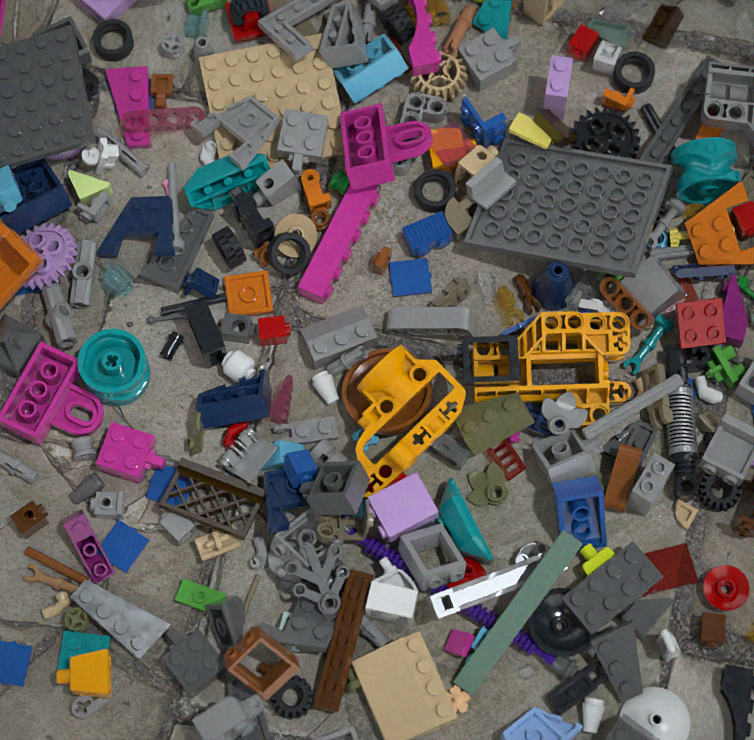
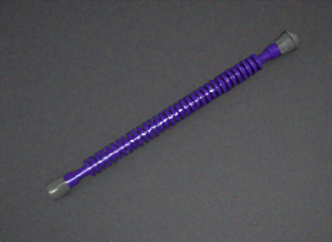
M347 525L344 527V532L348 535H354L357 533V529L352 525ZM365 537V541L350 540L365 547V553H370L369 556L371 557L375 556L374 559L377 561L380 558L387 557L392 566L401 569L409 577L411 576L413 582L415 581L400 553L397 554L396 550L391 552V547L386 549V544L381 546L382 542L380 540L377 541L375 537L371 540ZM445 584L440 585L435 589H431L430 594L434 595L435 592L440 593L449 588H446ZM481 603L478 606L474 605L461 610L462 614L467 611L465 615L467 617L472 614L471 619L473 621L477 617L476 622L478 624L482 620L481 626L484 627L488 624L486 627L488 630L498 620V614L495 613L491 616L493 611L489 610L487 613L488 608L486 606L482 610L483 605ZM523 629L513 639V646L519 643L517 648L521 649L524 646L523 652L529 649L527 653L529 656L535 653L543 658V662L550 665L552 670L563 676V680H566L567 677L572 678L578 669V666L575 665L577 660L573 659L572 661L568 657H558L543 651L533 642L531 636L529 639L527 638L529 633L526 632L524 636L522 635Z

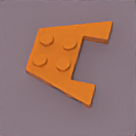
M742 181L736 183L712 203L685 221L699 265L754 264V246L740 250L726 209L749 201Z

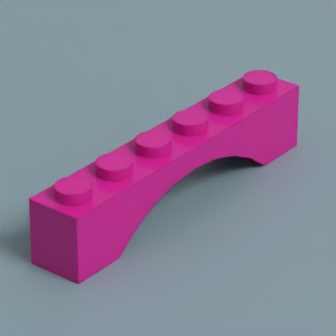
M408 0L414 11L417 29L408 52L413 77L438 72L439 63H442L440 51L435 49L434 44H437L435 31L431 32L430 30L432 19L430 12L426 13L425 10L427 0Z

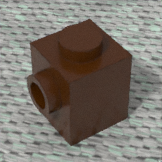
M33 500L10 515L26 539L49 524L45 518L49 514L42 504L37 506Z

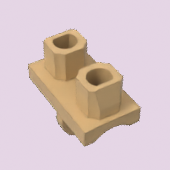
M213 531L210 534L194 539L203 562L242 547L238 538L220 531Z

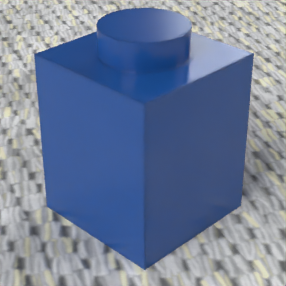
M308 449L286 453L283 470L292 488L301 487L302 483L315 481L318 469Z

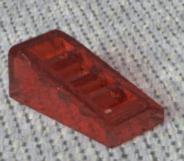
M507 438L501 441V444L496 448L492 449L490 447L485 450L493 462L503 470L507 481H510L527 469ZM506 448L507 451L499 457L496 455L497 452ZM511 455L512 459L503 465L501 461ZM516 462L518 466L508 472L507 468Z

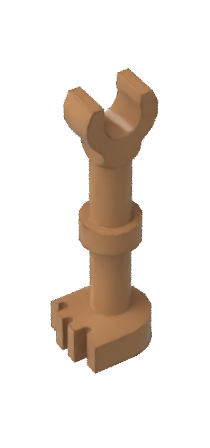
M29 564L28 566L31 570L35 571L34 576L28 577L24 575V579L29 583L42 582L53 586L57 591L64 590L73 594L79 587L66 582L65 578H56L41 572L34 564Z

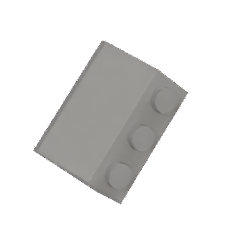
M362 306L299 329L315 370L327 366L339 359L343 353H349L358 348V346H363L366 350L378 346L377 335Z

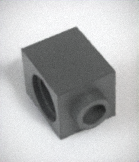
M225 312L221 332L223 341L249 344L250 337L255 336L256 324H253L252 317ZM238 325L245 327L241 332L234 331V328Z

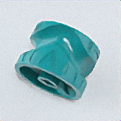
M709 137L692 140L676 147L671 153L672 165L680 167L683 172L674 183L677 199L686 204L707 205L741 181L740 172L731 169L738 160L736 144L726 138Z
M121 329L101 330L90 336L80 349L78 370L88 392L97 396L102 404L114 407L125 406L133 403L144 394L150 382V365L142 344L133 334Z

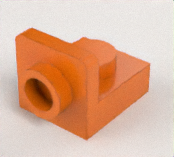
M606 88L602 95L601 105L609 109L615 107V111L618 113L623 110L622 115H624L627 108L631 110L636 98L633 97L635 89L630 88L627 96L624 97L620 92Z

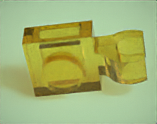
M506 285L499 287L497 297L504 314L507 316L508 325L510 327L513 326L512 317L514 316L519 317L520 321L523 322V312L514 308V304H516L514 293L512 291L509 292Z

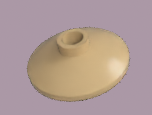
M295 213L283 217L278 222L274 237L279 233L296 231L297 234L306 239L310 245V250L314 248L317 241V229L310 218ZM284 241L278 247L283 254L289 257H300V247L294 241Z

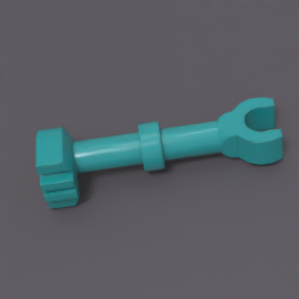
M657 314L654 318V325L657 327L650 337L645 338L642 342L643 346L633 358L624 362L623 369H626L628 365L635 366L636 369L633 371V376L639 373L641 362L650 350L653 351L655 349L656 342L662 334L670 332L674 327V324L662 314Z

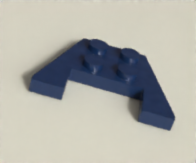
M169 196L131 197L97 250V255L100 258H118L123 238L158 237L154 248L155 255L157 257L175 256V248L173 247L175 236L172 232V223H174L173 200Z
M283 468L267 471L264 474L269 534L289 530L290 523L284 510L309 505L307 499H304L300 492V487L292 488ZM341 515V518L348 517L351 515Z

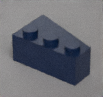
M266 370L258 371L259 375L247 380L245 376L239 378V383L226 387L223 384L199 393L196 409L198 412H201L200 420L203 428H216L222 425L238 424L244 421L260 420L269 417L272 388Z

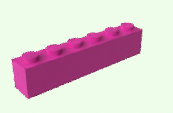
M350 184L298 285L299 295L323 305L325 299H330L334 290L332 285L335 280L339 281L343 273L342 266L344 262H348L351 258L353 244H357L361 238L362 231L360 230L363 224L367 225L370 220L372 206L376 207L381 195L378 191V185L352 190Z

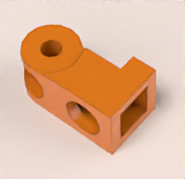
M314 169L305 170L301 175V181L310 213L318 209H331L329 193L322 194L319 173Z

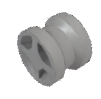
M169 33L163 37L161 45L164 56L170 60L179 59L184 53L181 37L175 33Z
M80 437L71 442L72 448L75 449V461H87L97 456L96 450L93 449V437Z

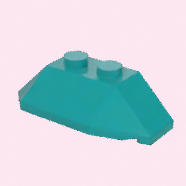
M257 153L243 171L231 162L229 155L197 168L184 187L190 206L213 211L231 204L233 200L229 192L238 186L245 193L250 191L254 194L259 189L256 180L270 169L265 154Z
M449 479L438 508L439 517L436 518L437 523L443 524L461 556L471 558L486 565L493 564L494 557L454 479Z

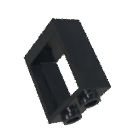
M206 299L192 301L185 307L195 339L209 369L221 364L227 355V351Z
M518 335L462 337V344H458V357H462L463 366H459V380H463L464 386L519 384ZM508 344L509 375L470 377L469 345Z

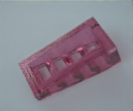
M289 374L286 376L270 411L271 421L278 424H288L293 392V377Z

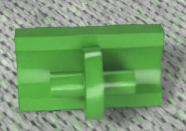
M718 345L712 348L713 352L710 354L712 361H709L707 364L710 370L706 373L708 379L715 377L718 383L725 380L729 389H731L744 377L746 370L741 363L733 367L730 366L728 361L736 357L731 345L722 348Z

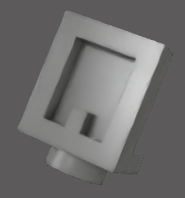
M101 191L98 196L92 199L90 208L80 202L78 203L79 216L87 222L93 221L98 224L112 205L109 194Z

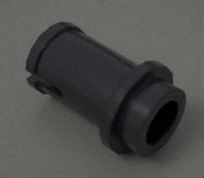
M175 331L168 334L169 339L159 353L160 356L169 361L173 360L180 344H184V336Z

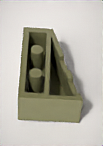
M517 392L463 406L462 413L457 418L456 423L466 444L476 456L532 425L535 421ZM456 408L450 409L454 413L457 412Z

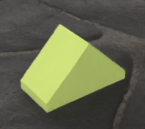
M72 170L68 172L74 190L83 205H90L92 199L98 196L101 191L111 196L113 191L109 182Z

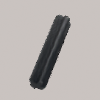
M647 103L641 107L640 111L655 135L662 122L652 104ZM675 145L667 156L669 161H671L672 151L676 148Z

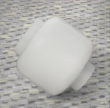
M241 350L230 351L221 363L223 373L236 383H239V378L244 376L246 380L252 378L256 372L254 370L255 361Z

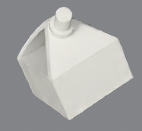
M385 557L379 561L385 571L384 575L372 580L366 604V616L371 619L412 627L418 601V590L412 579L401 569L392 566L388 558Z

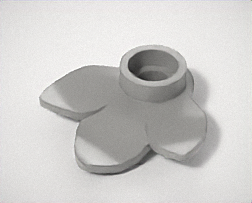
M570 391L561 394L556 402L550 398H545L542 404V413L548 420V429L555 435H563L568 432L569 428L580 427L588 415L586 409L576 408L575 397ZM561 420L563 425L558 427L555 425V421Z

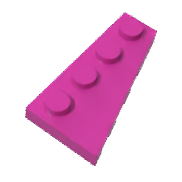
M148 66L105 69L129 149L151 148Z

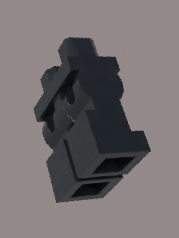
M240 186L230 191L229 195L233 200L231 204L235 219L238 223H242V227L247 231L248 238L254 247L259 249L265 241L270 242L274 237V223L269 217L263 219L258 211L254 196L250 191L245 193Z

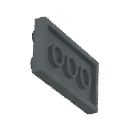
M632 541L564 595L561 601L592 636L663 579V575L635 542Z

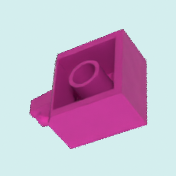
M111 422L96 465L101 472L136 483H142L146 470L150 471L151 467L163 470L166 459L156 455L157 452L154 448L157 441L154 435Z

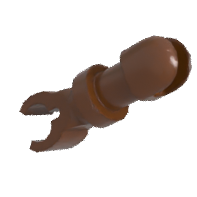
M522 274L516 275L514 282L521 291V298L525 299L527 312L530 315L532 314L531 304L537 308V312H540L541 303L533 296L534 292L528 287L527 279Z

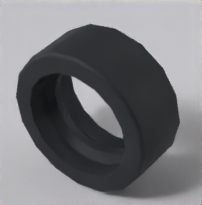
M119 19L104 20L97 25L93 32L92 39L95 50L106 61H121L128 57L134 48L131 28L127 23ZM119 31L126 37L124 45L113 50L104 48L101 44L102 37L108 32Z
M630 51L623 54L617 60L614 68V82L625 93H628L630 88L635 89L634 94L647 91L652 85L655 76V65L652 59L638 51ZM634 63L641 65L647 71L646 79L641 82L626 80L622 75L623 67Z
M441 169L425 171L418 177L415 183V199L417 204L428 212L438 213L445 211L449 200L452 197L455 198L456 184L449 173ZM430 181H440L447 186L448 194L441 201H430L423 195L424 185Z
M283 232L271 239L266 254L268 262L273 269L283 274L293 275L300 273L306 268L310 261L311 250L306 239L299 234ZM287 240L296 242L301 250L298 262L292 266L282 265L276 255L279 245Z

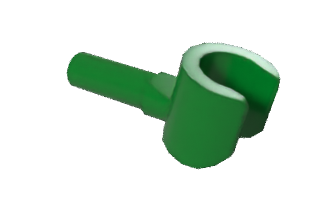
M742 275L739 276L737 283L740 292L748 294L754 300V292L747 287L749 279Z

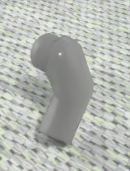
M263 536L253 539L257 552L254 558H251L250 566L256 570L263 569L268 562L270 551Z

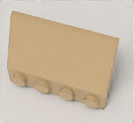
M420 631L391 642L351 662L384 740H414L447 727L458 718Z

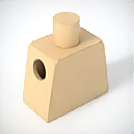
M477 145L458 162L454 176L456 187L464 194H467L465 183L499 154L498 150L492 145H489L486 149L481 145Z

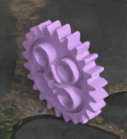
M43 223L41 229L34 226L33 232L26 230L27 236L20 235V237L42 257L44 263L23 286L25 288L30 286L34 290L36 285L42 289L45 283L48 287H51V281L53 280L59 283L58 277H66L64 271L72 270L69 263L76 262L73 256L77 255L75 239L66 228L63 229L61 225L56 227L53 223L49 227Z

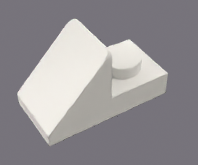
M603 38L594 56L592 68L613 75L616 62L623 47Z

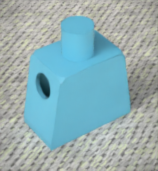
M6 165L0 169V213L3 211L12 212L23 198L10 167Z

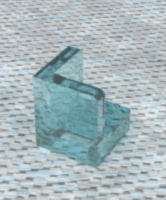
M203 9L202 16L188 14L187 22H184L183 25L185 37L207 38L210 22L208 9Z

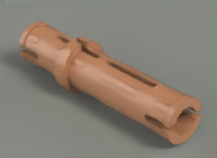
M469 5L464 6L461 15L456 18L455 27L443 47L446 54L449 55L451 49V55L457 52L466 31L472 26V19L477 12L474 6L471 5L469 11H467Z

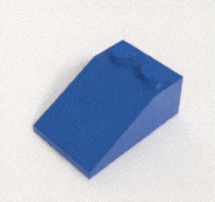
M598 476L552 483L558 535L565 530L581 541L583 545L578 551L589 543L594 548L607 546L604 495Z

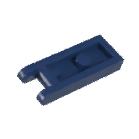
M733 264L673 265L671 272L678 278L693 277V280H705L706 276L725 279L728 278V275L735 274V266Z

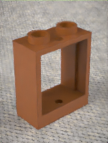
M257 625L251 631L246 632L242 640L234 647H231L224 656L227 670L266 700L300 669L296 655ZM260 642L282 658L262 678H259L240 663Z

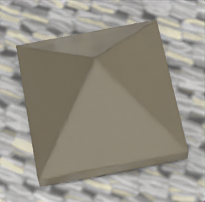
M707 410L698 416L701 432L714 433L717 431L721 422L710 411Z

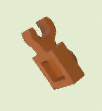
M152 74L151 97H157V112H166V97H173V74Z

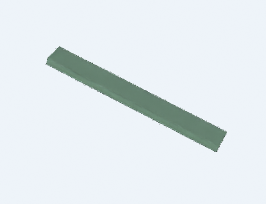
M565 530L561 532L453 681L470 695L475 693L583 545L581 541Z

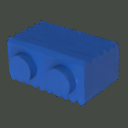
M442 211L402 228V237L412 257L416 255L419 257L425 256L430 253V249L437 246L444 248L453 240V233Z

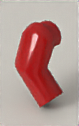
M244 421L228 427L222 441L223 446L227 447V449H231V445L237 448V445L234 443L235 438L244 429H248V423Z

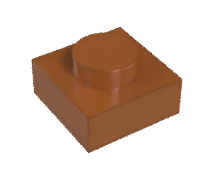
M383 246L381 252H376L372 261L375 273L383 275L392 258V249Z

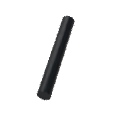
M225 293L217 294L212 299L209 297L195 299L201 301L206 299L208 305L227 301ZM195 300L160 307L162 316L186 311L185 307Z

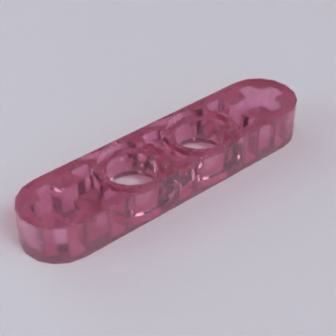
M195 106L129 111L123 115L121 127L127 133L192 129L190 123L194 119L190 118L191 115L195 114L199 122L204 120L205 114L201 108ZM176 115L179 118V122L175 124L169 122L168 116ZM154 116L157 118L158 124L150 125L146 118ZM128 119H132V122H135L134 126H130V123L127 122Z

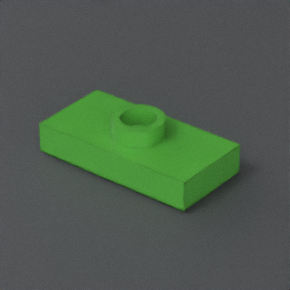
M183 578L175 601L208 613L206 604L225 598L227 595Z

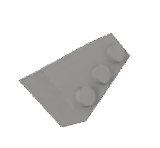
M351 1L335 3L331 6L319 51L331 68L368 62L362 18Z

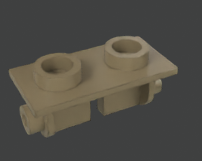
M460 277L457 279L453 278L443 289L448 295L445 296L439 293L430 302L429 307H457L472 292L465 277L463 279Z

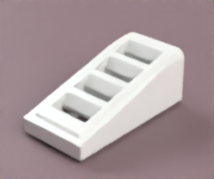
M667 629L663 630L658 636L656 643L666 662L679 657L681 651L675 636Z

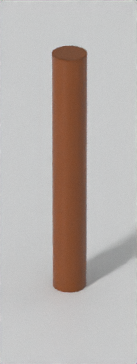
M27 547L25 555L81 584L85 580H89V577L31 547Z

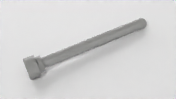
M170 162L168 164L169 197L173 200L174 223H172V232L175 236L173 247L175 248V256H178L185 252V242L180 237L177 168L174 162Z

